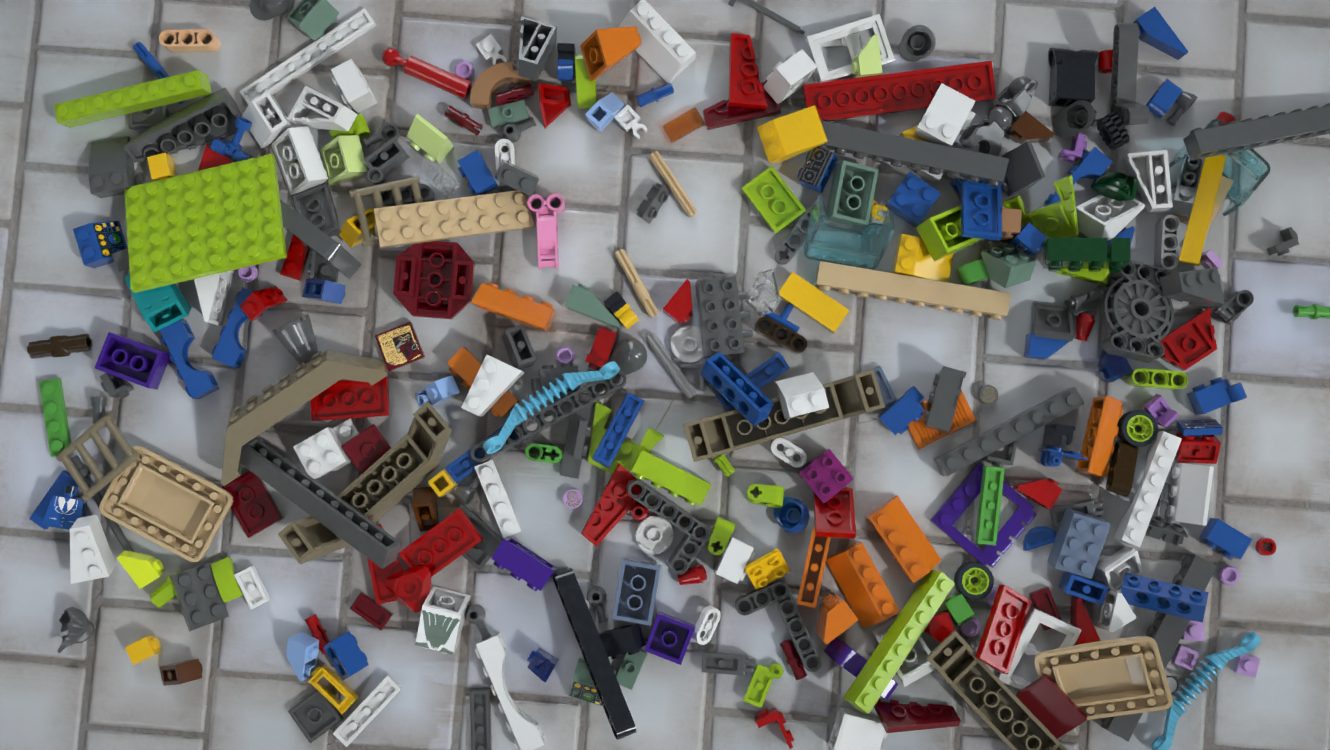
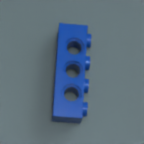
M721 352L706 360L701 375L754 427L768 418L774 403Z
M1125 573L1121 586V593L1129 605L1203 623L1209 592L1130 573Z

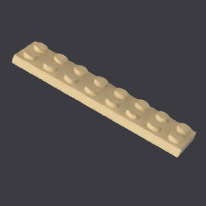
M517 190L375 208L374 216L380 248L533 228L532 212L527 204L529 195Z

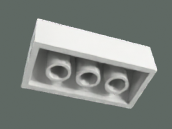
M641 0L636 4L618 27H637L641 37V45L635 51L666 83L672 82L695 60L696 52L646 0Z

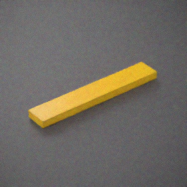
M1212 156L1204 160L1178 262L1196 266L1200 263L1227 156Z

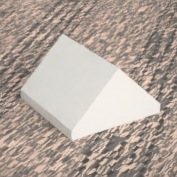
M1125 546L1097 565L1095 571L1103 583L1109 587L1108 590L1116 591L1122 586L1125 573L1139 575L1143 572L1138 551L1135 548Z
M1108 590L1100 607L1096 627L1109 632H1115L1136 619V616L1122 593Z

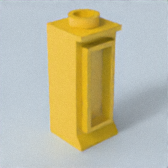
M328 665L321 668L318 666L311 673L312 678L308 683H311L341 714L345 713L353 702L360 697ZM323 676L346 697L342 702L319 681Z

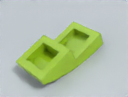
M226 557L212 563V572L223 602L227 603L244 596L234 576L235 570L232 559Z

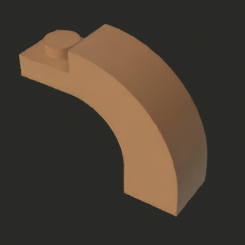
M513 62L493 65L482 72L476 79L471 90L469 103L472 108L488 110L492 106L493 95L500 86L506 83L526 85L531 83L532 85L533 80L519 76V69L515 70Z

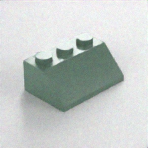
M845 160L835 165L825 220L840 224L868 226L879 169Z

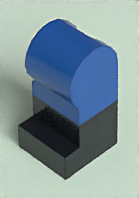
M557 43L558 81H574L575 44Z

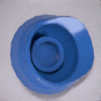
M790 496L783 498L782 508H774L773 511L774 518L780 528L790 534L802 531L809 521V511L802 501Z

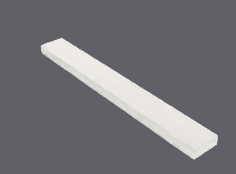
M362 9L323 35L320 39H317L239 91L248 105L252 100L267 91L273 95L375 27V22L366 9Z

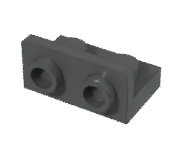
M310 248V255L312 256V261L308 266L310 278L338 282L339 271Z

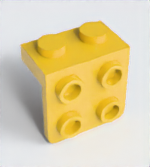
M774 549L744 568L756 590L767 586L768 583L790 572L779 549Z

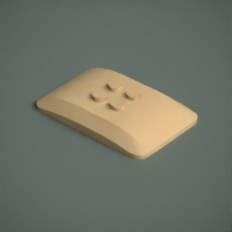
M132 447V450L139 453L140 457L113 479L100 503L99 510L101 514L190 562L202 560L232 506L233 497L231 493L145 447Z
M1140 636L1091 642L1048 650L1035 656L1034 664L1038 677L1040 678L1047 674L1087 716V720L1165 710L1173 704V697L1158 645L1152 637Z

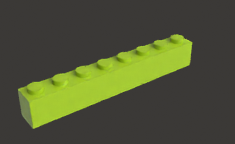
M195 70L53 105L57 123L71 128L210 95L212 91L209 76L200 70Z
M931 570L924 576L843 698L857 710L867 714L870 713L955 583L943 572Z

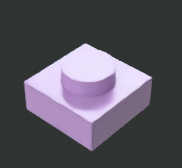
M1212 250L1203 252L1201 255V265L1205 269L1215 267L1219 269L1224 264Z
M1190 620L1181 639L1204 641V621L1202 623Z
M1245 654L1240 655L1236 658L1233 671L1256 678L1260 659Z

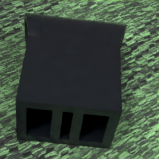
M1049 48L1048 62L1051 69L1049 106L1067 107L1078 100H1086L1090 103L1095 100V63L1098 58V51H1073L1065 48Z

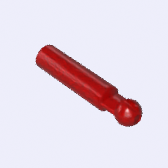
M387 48L382 53V61L387 66L404 67V73L462 99H467L471 92L473 83L467 79L413 56H410L408 59L402 58L394 48Z

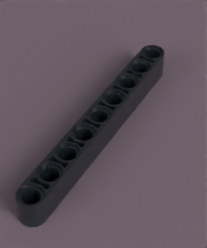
M569 568L553 574L555 587L615 738L619 740L636 733L635 723L573 569Z

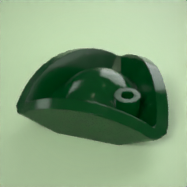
M1114 171L1102 174L1091 184V188L1101 196L1117 201L1133 200L1138 187L1136 177Z

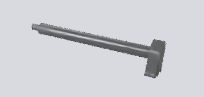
M730 0L728 5L733 7L736 0ZM739 0L794 32L805 33L798 25L753 0Z

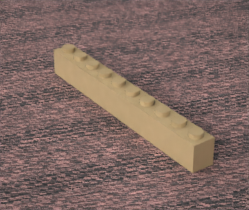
M823 261L818 263L815 286L819 287L821 291L834 289L838 290L839 294L849 295V292L857 293L856 296L868 298L869 295L875 296V299L880 301L893 299L895 300L894 303L898 304L911 302L916 307L928 305L932 306V309L943 311L946 308L951 309L952 313L963 314V311L970 312V316L982 317V315H987L992 320H1001V318L1008 315L1011 293Z

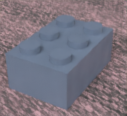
M1066 508L1047 562L1056 569L1092 579L1111 523L1103 518Z
M622 559L612 619L651 626L661 565Z

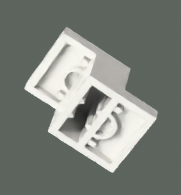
M348 419L334 428L327 427L293 448L308 475L316 480L330 471H338L352 463L341 445L360 432L354 421Z

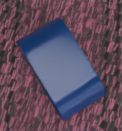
M1166 79L1145 106L1149 108L1152 114L1161 119L1183 90L1169 79Z

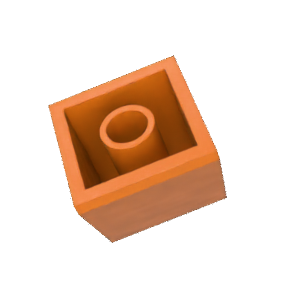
M636 26L596 29L580 45L590 81L596 80L618 65L641 45V37Z

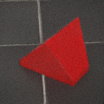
M537 84L545 128L571 106L569 87Z

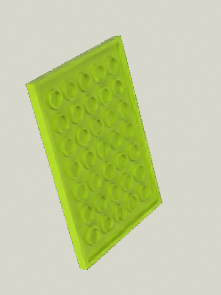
M273 153L139 184L124 190L131 290L134 293L287 258L276 159Z

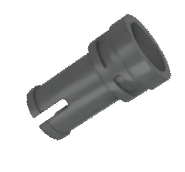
M90 397L91 406H93L92 424H95L105 416L107 397Z

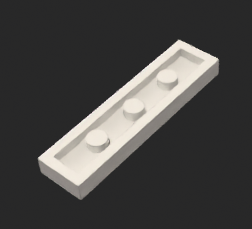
M493 459L474 466L503 538L522 531Z
M388 675L338 727L333 735L348 747L401 691L402 687Z

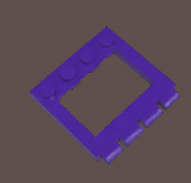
M978 462L930 521L978 562L985 566L988 564L993 568L1001 559L997 551L1004 555L1014 543L1009 537L1011 536L1016 540L1026 529L1021 524L1022 521L1029 525L1037 514L1033 511L1034 506L1003 481L1002 494L1019 508L997 533L996 545H987L982 551L953 527V524L980 494L984 464Z

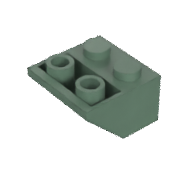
M1009 243L991 247L981 252L990 279L1002 287L1008 288L1030 281L1036 260L1030 257L1028 253L1019 251L1014 245Z

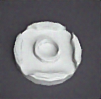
M686 325L675 331L670 345L674 356L683 363L691 364L701 360L704 357L701 329L693 325Z
M649 516L638 524L636 541L644 552L660 554L671 546L674 539V531L668 521L660 516Z

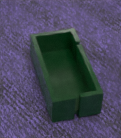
M1047 238L1043 247V269H1048L1051 272H1057L1060 269H1068L1070 272H1079L1080 269H1089V272H1100L1101 269H1109V272H1120L1130 262V238H1111V245H1107V238Z

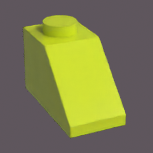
M125 550L117 557L139 589L159 578L165 571L162 562L153 555Z

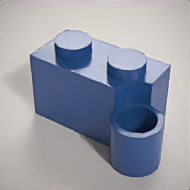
M1222 377L1210 380V385L1204 386V384L1195 386L1192 388V392L1187 393L1196 415L1206 414L1230 403L1247 398L1242 383L1230 386L1228 380L1222 379Z
M912 386L902 397L883 412L879 418L894 435L897 433L901 435L909 428L908 424L912 420L916 422L924 415L922 411L925 409L919 404L924 396L915 386Z

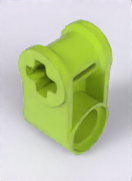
M752 484L748 488L747 499L752 504L782 508L785 488L778 485ZM754 490H757V493L760 494L757 498H754V495L751 494Z
M717 517L707 544L708 551L711 554L721 555L725 551L728 541L733 534L735 523ZM719 541L721 549H717L716 552H714V548L711 546V544Z

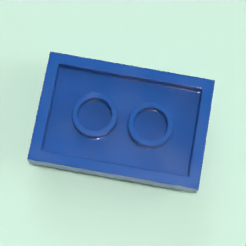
M962 182V237L1000 241L1002 238L1001 185L992 187L986 183Z

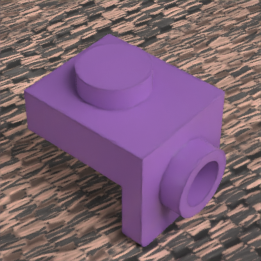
M1078 133L1074 136L1071 149H1063L1058 153V158H1063V161L1070 163L1081 158L1082 153L1085 152L1087 147L1086 135Z
M1157 393L1143 406L1145 411L1155 418L1157 424L1163 427H1167L1179 416L1177 411L1170 409L1163 397Z

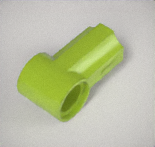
M363 114L357 115L349 131L329 130L332 139L344 135H359L360 139L370 134Z
M170 576L163 585L149 595L151 602L158 608L163 607L176 597Z

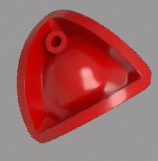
M418 566L400 571L387 578L385 586L406 608L414 613H418L422 610V606L430 593V569L426 566Z

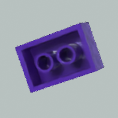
M108 332L95 369L146 388L158 390L170 357L168 352L125 336Z
M509 536L503 539L491 558L495 561L493 563L495 566L502 570L504 568L511 571L510 575L519 581L523 579L528 582L527 586L534 591H537V589L541 591L557 569V567Z

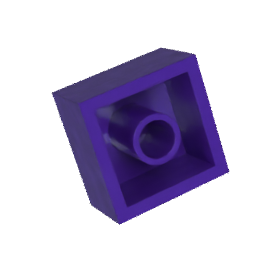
M658 611L644 651L681 665L695 625Z

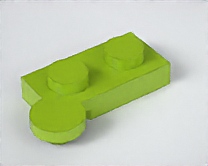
M757 663L743 701L762 708L772 680L782 677L783 667L779 663H772L769 667Z

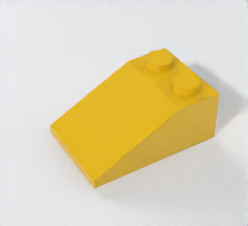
M816 106L773 119L757 127L768 161L773 164H779L828 142Z
M901 234L897 239L891 273L948 282L953 254L933 261L921 237Z

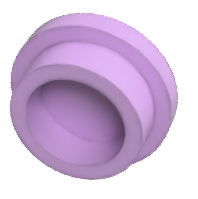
M255 265L238 269L239 278L245 282L255 280L258 275Z
M561 347L556 353V360L559 364L573 363L575 353L569 347Z

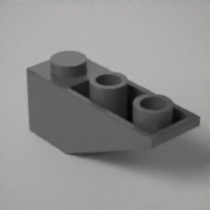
M1185 154L1170 214L1190 217L1205 158L1191 161L1189 155Z

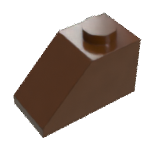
M1026 110L1006 132L1012 141L1019 142L1020 144L1031 140V143L1048 142L1055 135V133Z
M431 486L414 488L412 507L420 532L429 531L439 524L435 492Z
M199 659L160 666L163 686L183 684L202 678L203 667Z

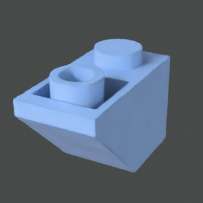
M612 92L596 102L585 114L586 120L601 133L626 104Z
M453 376L434 381L416 393L415 396L420 407L427 401L435 407L458 395L460 391Z
M299 632L288 638L286 657L301 682L311 677V673L317 668V656L319 653V640L304 632Z

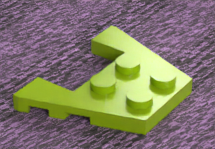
M1072 175L1053 183L1060 197L1058 202L1031 212L1027 211L1020 195L1002 202L1005 208L1022 210L1021 223L1023 225L1027 223L1032 224L1047 238H1072L1079 234Z
M597 402L595 405L588 462L613 474L618 463H620L630 472L640 450L643 449L650 452L664 435L648 428L640 445L624 439L610 468H607L592 460V457L607 431L604 427L611 415L612 409Z

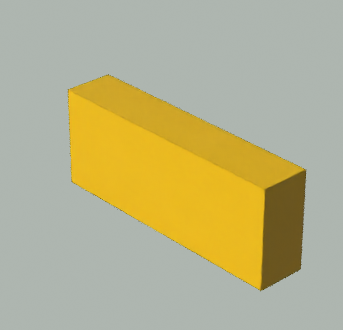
M794 272L790 274L777 293L778 297L793 305L794 308L831 333H835L850 311Z

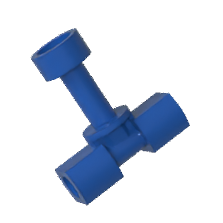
M237 117L234 124L237 130L232 141L228 140L225 142L220 138H216L210 147L211 150L220 155H229L233 158V162L252 158L251 155L241 150L242 146L239 144L244 132L250 130L252 122L245 118Z

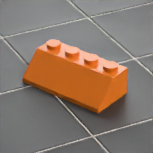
M490 282L487 285L482 283L472 298L471 303L480 309L545 332L549 331L556 312L552 308V304L544 301L541 304L536 303L534 298L524 295L523 298L516 295L517 292L507 288L505 291L498 289V285Z
M1107 395L1093 397L1080 452L1082 453L1081 457L1088 459L1078 460L1076 472L1098 478H1105V475L1108 474L1110 468L1108 464L1109 457L1114 451V445L1112 444L1119 430L1117 423L1123 413L1121 401Z
M898 495L866 516V519L910 582L915 583L924 577L941 561V558Z
M858 541L826 559L829 568L856 617L859 619L858 621L862 628L883 622L900 612L862 542Z
M836 594L826 595L821 600L822 604L819 605L816 634L826 645L859 620L847 603Z

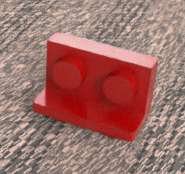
M1176 434L1177 437L1182 438L1175 458L1178 463L1217 464L1221 442L1215 435L1184 436L1183 434Z

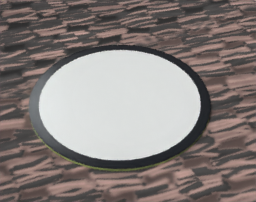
M1167 676L1172 694L1178 689V682L1174 677Z

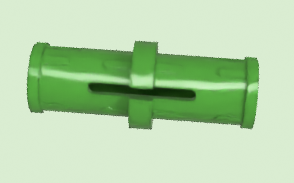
M1312 304L1311 306L1295 305L1293 307L1294 317H1307L1313 320L1318 318L1330 319V307H1322L1318 304Z

